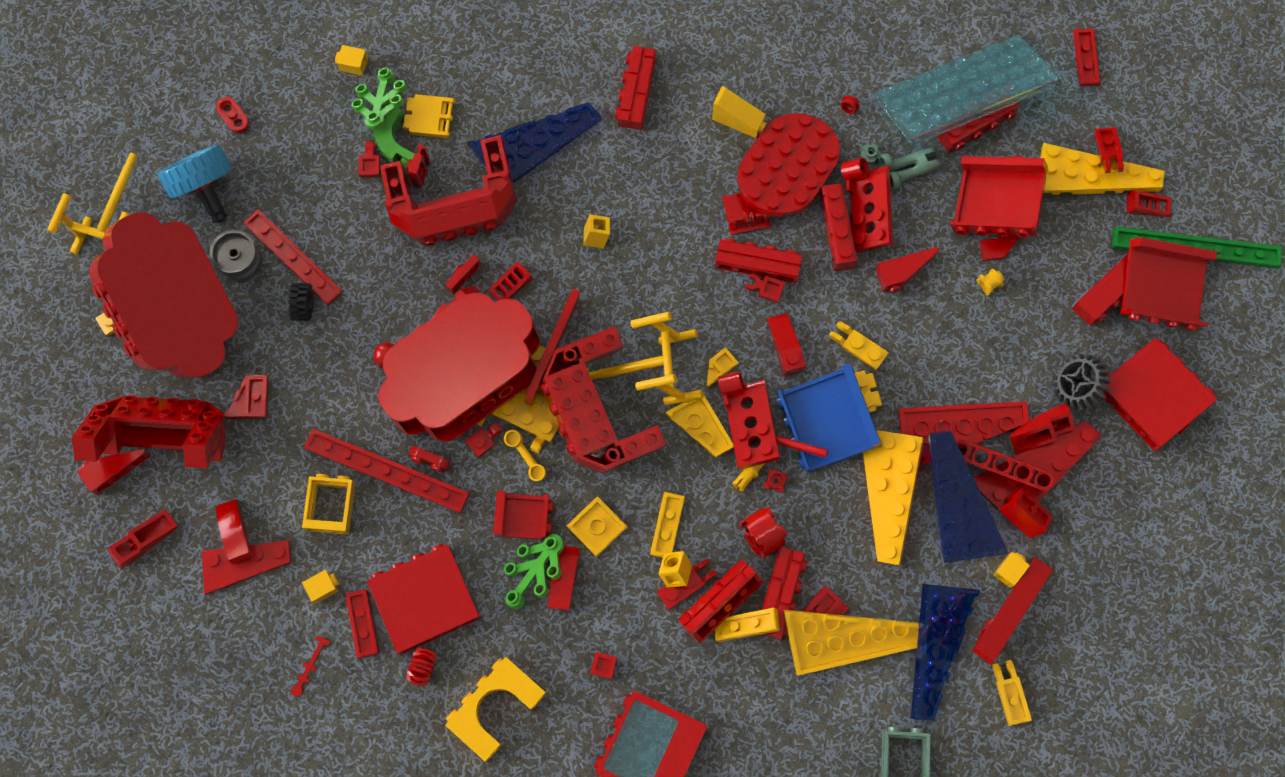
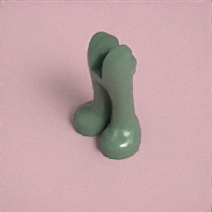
M934 148L922 149L897 159H892L887 153L879 156L880 167H890L892 191L898 189L901 183L906 180L937 170L941 167L940 159L927 160L937 154ZM915 165V167H912L910 169L894 172L903 167Z

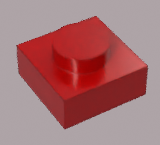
M595 652L590 674L612 680L617 657Z

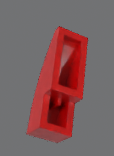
M1066 403L1034 417L1009 436L1015 454H1019L1057 441L1056 435L1074 430L1076 427L1071 411Z
M237 499L215 506L228 561L234 564L253 557L248 541L249 536Z
M166 509L128 531L126 537L109 546V554L122 570L171 534L178 525Z
M564 546L563 551L558 555L559 568L562 570V575L557 580H551L548 609L570 612L580 548Z

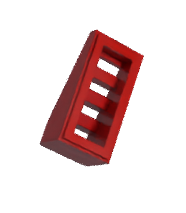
M1134 190L1127 194V213L1171 217V197ZM1144 200H1146V207H1143ZM1152 200L1155 201V209H1152ZM1160 201L1165 202V211L1160 210Z
M518 261L487 291L496 301L510 299L532 281V276ZM519 272L523 278L520 279L515 273ZM512 277L517 282V284L514 285L509 280V278ZM503 283H506L510 287L511 290L509 292L502 285ZM497 288L505 294L503 298L496 291Z

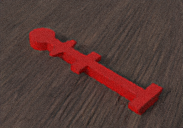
M317 635L315 640L320 643L309 664L304 662L303 666L306 669L303 675L296 676L300 681L291 688L293 696L297 697L302 694L303 683H309L310 681L307 679L310 670L314 672L316 670V667L313 666L323 645L329 646L330 641Z

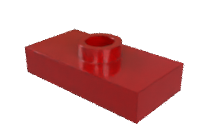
M473 254L463 266L459 265L454 270L453 276L445 283L447 290L454 295L481 266L480 259Z

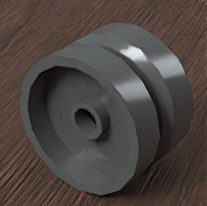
M224 231L211 243L209 251L211 262L227 280L238 283L248 281L260 270L262 264L261 252L251 237L243 231Z

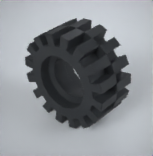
M293 283L290 288L291 293H289L290 319L292 321H310L313 313V286L311 283Z

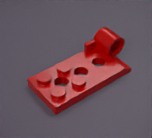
M863 157L843 162L841 172L846 181V191L850 193L852 236L856 253L893 245L890 167L884 166L869 170L868 162ZM873 185V191L867 194L868 188ZM874 204V210L868 214V208ZM875 224V229L872 233H869V227Z
M740 371L718 376L724 406L727 408L739 470L780 460L781 457L766 381L761 380L744 385ZM746 400H753V405L750 408H743ZM749 420H757V424L755 427L747 428V422ZM754 439L761 440L757 448L750 447V443Z

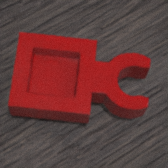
M750 274L749 279L754 280L756 284H747L746 289L748 291L758 290L760 291L758 297L778 304L785 282L769 276H765L763 281L756 274Z

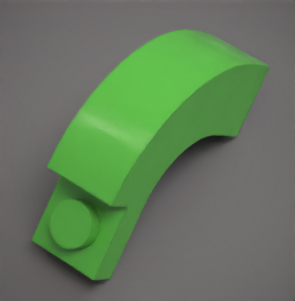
M390 103L385 104V105L382 107V109H384V108H385L386 106H388ZM397 108L385 117L384 126L374 131V137L381 154L389 163L400 160L407 168L410 159H413L414 153L403 148L394 140L396 129L404 119L402 110Z

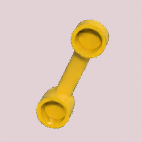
M516 430L507 431L504 435L505 444L516 448L530 467L528 470L530 479L537 482L542 481L547 475L546 468L543 465L537 464L523 444L524 439L520 432Z

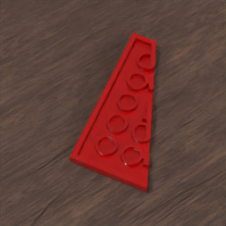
M1027 401L899 408L898 410L900 434L924 438L919 467L945 457L951 442L955 439L960 438L978 444L1021 427L1029 421ZM958 443L954 448L955 453L966 449L965 444Z
M1087 421L1076 425V429L1056 435L1057 441L1022 452L1013 458L1047 470L1054 476L1055 485L1102 435ZM1007 461L997 465L996 468L999 470L1006 468ZM1019 467L1017 469V476L1025 477L1028 472L1027 467ZM989 470L967 480L998 511L1001 506L1009 503L1006 498L1021 488L1028 492L1037 502L1049 492V490H1040ZM1041 474L1038 477L1039 485H1045L1048 482L1047 474Z

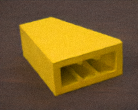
M721 87L713 103L712 120L753 138H757L758 134L763 132L767 125L764 122L765 113L729 89Z

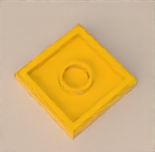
M598 496L566 525L595 557L601 554L628 528Z

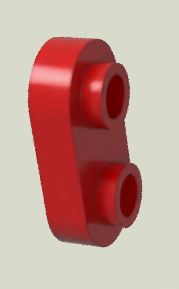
M223 97L217 102L216 110L232 132L241 134L247 131L249 120L234 99ZM231 107V110L226 112L225 108ZM242 122V125L236 126V123Z
M411 446L408 453L411 456V461L420 465L423 462L430 464V469L442 473L443 470L447 471L451 464L448 460L416 446Z

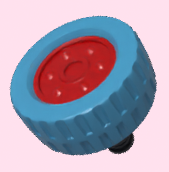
M219 144L191 154L158 172L159 180L170 198H176L189 192L191 194L197 192L213 223L227 218V213L224 212V207L212 187V184L218 178L224 176L232 169L226 154Z

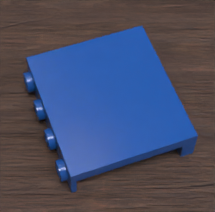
M850 363L843 365V369L786 391L778 390L780 397L776 399L780 409L785 410L786 417H783L787 429H792L794 435L791 439L829 450L827 458L800 451L799 463L802 469L806 468L808 472L824 468L882 446Z

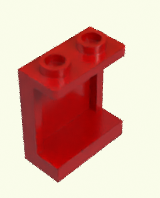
M497 491L494 536L545 540L547 534L551 535L552 522L548 521L549 513H553L554 500H550L549 494L537 496L507 494L506 491Z

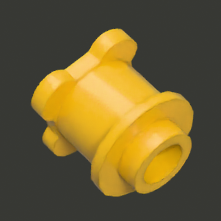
M991 269L987 275L983 276L981 274L976 279L987 296L995 288L1003 287L1004 277L998 270Z

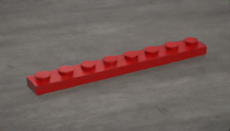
M312 429L303 447L307 451L460 514L470 495L464 490L315 429Z

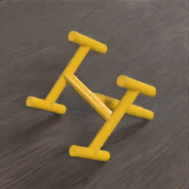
M129 154L97 228L90 227L93 221L90 217L85 216L81 224L72 221L66 215L65 211L71 196L63 193L47 231L56 233L60 222H62L76 236L70 253L78 255L87 234L103 239L104 233L110 224L133 171L132 169L138 158L136 154ZM122 212L119 220L130 214Z
M670 312L631 320V327L633 329L651 325L661 331V337L658 338V342L662 345L663 356L589 372L592 380L603 379L664 365L663 377L636 382L637 391L654 387L671 395L663 398L665 406L703 398L702 390L683 393L674 388V383H677V377L673 374L670 343L698 337V331L693 329L679 333L664 324L663 322L672 319Z

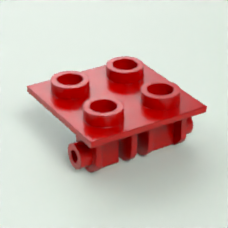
M740 193L722 196L730 235L771 227L770 216L762 214L749 206Z

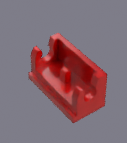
M1021 488L1006 498L1009 503L1001 506L999 511L1029 539L1047 531L1053 516L1028 492Z

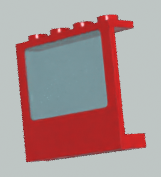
M635 690L632 695L628 693L622 705L626 707L623 715L618 714L613 724L616 730L613 736L608 735L603 747L606 748L604 756L599 755L593 767L597 769L595 774L601 777H684L707 725Z

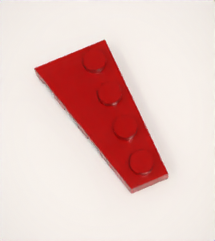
M290 541L250 545L253 557L234 564L228 561L224 548L202 551L204 594L213 593L219 589L291 563Z

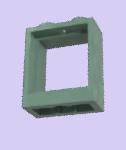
M888 727V731L882 732L881 777H889V738L921 740V777H930L929 733H924V729L911 728V732H902L900 727Z

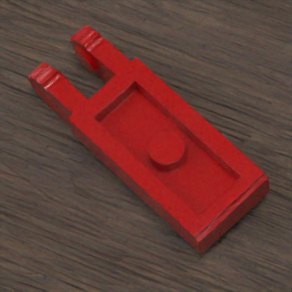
M1116 127L1095 129L1094 136L1105 174L1111 171L1110 161H1116L1117 171L1124 172L1123 152Z
M708 559L703 560L694 568L692 567L687 586L667 588L665 585L656 591L668 610L705 586L707 581L718 574L716 570H713L700 579L696 572L708 566L710 563Z

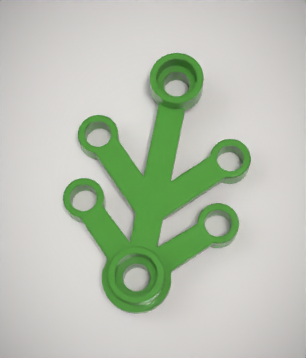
M386 67L378 71L379 86L376 97L369 92L365 84H360L355 88L358 97L364 98L373 106L372 112L366 108L362 99H355L351 104L355 112H359L365 117V125L374 131L384 126L385 117L403 106L404 102L399 94L407 90L403 80H398L394 83L395 76L392 70ZM393 84L394 89L386 94L387 86ZM388 102L391 103V104H389L388 106H386L384 109H382V107H383L385 104H387Z
M551 534L541 544L530 547L523 544L518 547L517 555L522 559H528L531 555L541 553L538 559L517 565L509 562L505 565L504 572L509 577H515L519 573L528 571L515 590L509 591L506 595V603L512 609L517 610L523 607L525 604V596L523 594L536 576L537 584L534 587V593L540 598L548 595L549 588L546 585L545 563L549 558L550 566L547 569V575L553 580L561 577L562 570L559 568L558 555L563 551L564 544L563 539L559 535ZM514 567L513 571L509 573V569Z

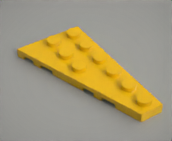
M1047 143L1042 145L1040 158H1045L1048 166L1044 193H1051L1052 195H1060L1062 192H1071L1073 195L1104 194L1105 191L1123 193L1125 190L1160 192L1163 187L1165 172L1163 170L1123 161L1124 172H1118L1116 161H1110L1111 171L1105 174L1103 162H1101L1099 155Z
M876 430L882 446L864 452L863 457L877 561L900 566L924 438Z
M783 610L797 676L926 646L923 626L918 622Z

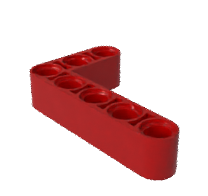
M958 438L953 440L948 448L935 482L934 490L937 496L943 500L952 498L967 462L1040 490L1052 488L1054 476L1040 467ZM958 443H964L966 446L965 452L960 455L956 454L954 451L955 446ZM978 451L986 452L987 456L983 462L975 460V455ZM1001 458L1006 459V468L1002 470L997 469V460ZM951 463L958 465V471L953 475L948 474L946 470L947 466ZM1021 466L1027 467L1028 472L1025 477L1017 476V469ZM1041 474H1047L1048 482L1045 485L1038 484L1037 480ZM949 484L950 492L945 495L940 494V485Z

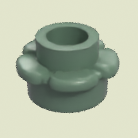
M866 144L862 147L861 157L865 158L867 162L873 163L879 159L881 152L877 145Z

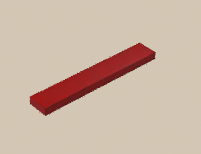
M259 209L243 222L304 283H311L314 293L327 306L343 293Z
M573 289L568 297L525 394L526 405L533 406L555 350L558 349L580 298V291Z
M1034 557L1029 563L1030 566L1016 583L972 650L990 665L995 661L1053 571L1052 568L1037 557Z

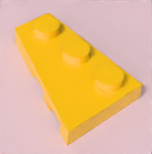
M705 396L700 399L683 402L665 412L666 416L715 458L734 448L731 439Z

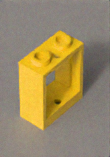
M316 474V477L309 476L302 528L305 531L349 535L356 485L354 481L350 480L348 476H337V479L329 478V475ZM318 486L347 488L343 522L313 520Z

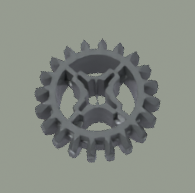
M1079 353L1077 358L1071 355L1069 362L1063 360L1065 365L1063 367L1057 366L1060 372L1053 374L1057 378V380L1052 382L1056 387L1053 391L1058 395L1057 399L1063 402V404L1067 403L1068 407L1070 406L1072 410L1079 408V410L1085 411L1086 406L1089 409H1093L1094 402L1100 405L1099 399L1101 397L1106 398L1104 391H1110V387L1106 384L1112 382L1108 377L1110 371L1106 369L1107 365L1101 362L1098 357L1093 358L1091 354L1085 356ZM1092 368L1096 374V382L1091 380L1092 373L1090 372ZM1068 382L1072 384V396H1070L1068 391Z

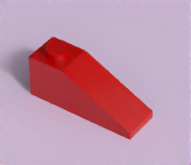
M938 247L878 263L875 270L883 292L895 293L900 291L901 287L908 283L936 257L939 251Z
M787 313L767 318L783 377L803 373L806 368L805 360Z
M140 449L118 455L100 457L97 462H85L77 473L88 489L95 495H99L148 459L150 455L145 450Z

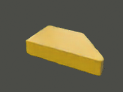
M726 347L709 360L708 388L718 381V376L726 375L739 365V362Z

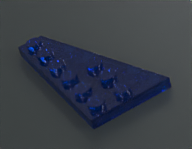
M587 102L566 109L565 112L548 115L546 118L538 121L533 120L505 129L504 132L493 136L492 134L487 135L483 139L499 135L502 137L507 151L513 182L515 183L601 121V116ZM480 140L467 142L470 149L486 167Z
M947 430L928 433L943 562L948 563L1009 554L952 432Z
M922 584L911 719L934 721L943 696L941 690L944 682L948 681L951 674L948 672L951 662H955L966 631L964 625L967 617L972 614L974 608L971 606L974 597H978L980 590Z

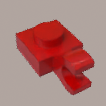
M365 141V155H359L358 175L359 177H380L381 157L380 155H375L374 141Z
M496 422L486 432L483 428H480L467 438L465 442L479 458L495 446L492 440L501 434L503 430Z

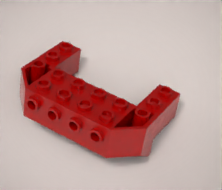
M499 135L480 140L488 173L482 176L483 188L417 204L412 199L406 167L401 161L381 165L380 168L387 196L385 205L393 226L421 245L433 246L437 244V241H453L457 239V236H473L477 234V231H492L497 229V226L503 225L518 199L502 137Z
M615 326L556 349L541 382V390L544 396L548 398L550 411L553 417L557 419L558 430L561 436L565 438L566 448L570 457H573L574 462L602 474L618 469L624 464L656 452L666 446L658 425L618 441L587 370L586 364L617 353L622 349L623 344Z
M134 395L122 396L94 405L71 437L74 459L76 461L97 462L102 454L118 455L123 446L183 450L185 467L207 469L211 461L222 460L226 441L224 413L208 401H200L198 399L179 400L178 398L161 399L154 396L144 398Z

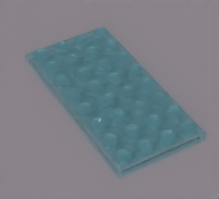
M1018 34L874 93L877 102L913 146L1060 85L1061 79Z

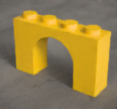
M507 657L503 660L499 658L492 666V673L488 677L484 675L479 680L477 690L473 694L469 692L461 701L463 703L462 707L458 711L454 709L446 718L448 722L445 726L485 762H488L502 745L482 727L479 721L478 711L482 700L494 691L503 690L514 694L529 709L533 710L547 694Z

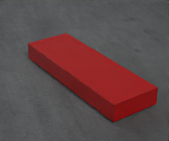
M1074 29L1073 37L1079 86H1099L1101 83L1094 29Z
M364 589L346 593L357 659L379 654L368 590Z

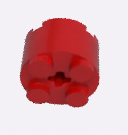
M769 507L765 509L760 508L739 522L740 530L744 528L746 532L743 537L756 555L761 553V559L766 558L785 545L784 537L787 536L784 527L781 524L777 525L773 519L775 517Z

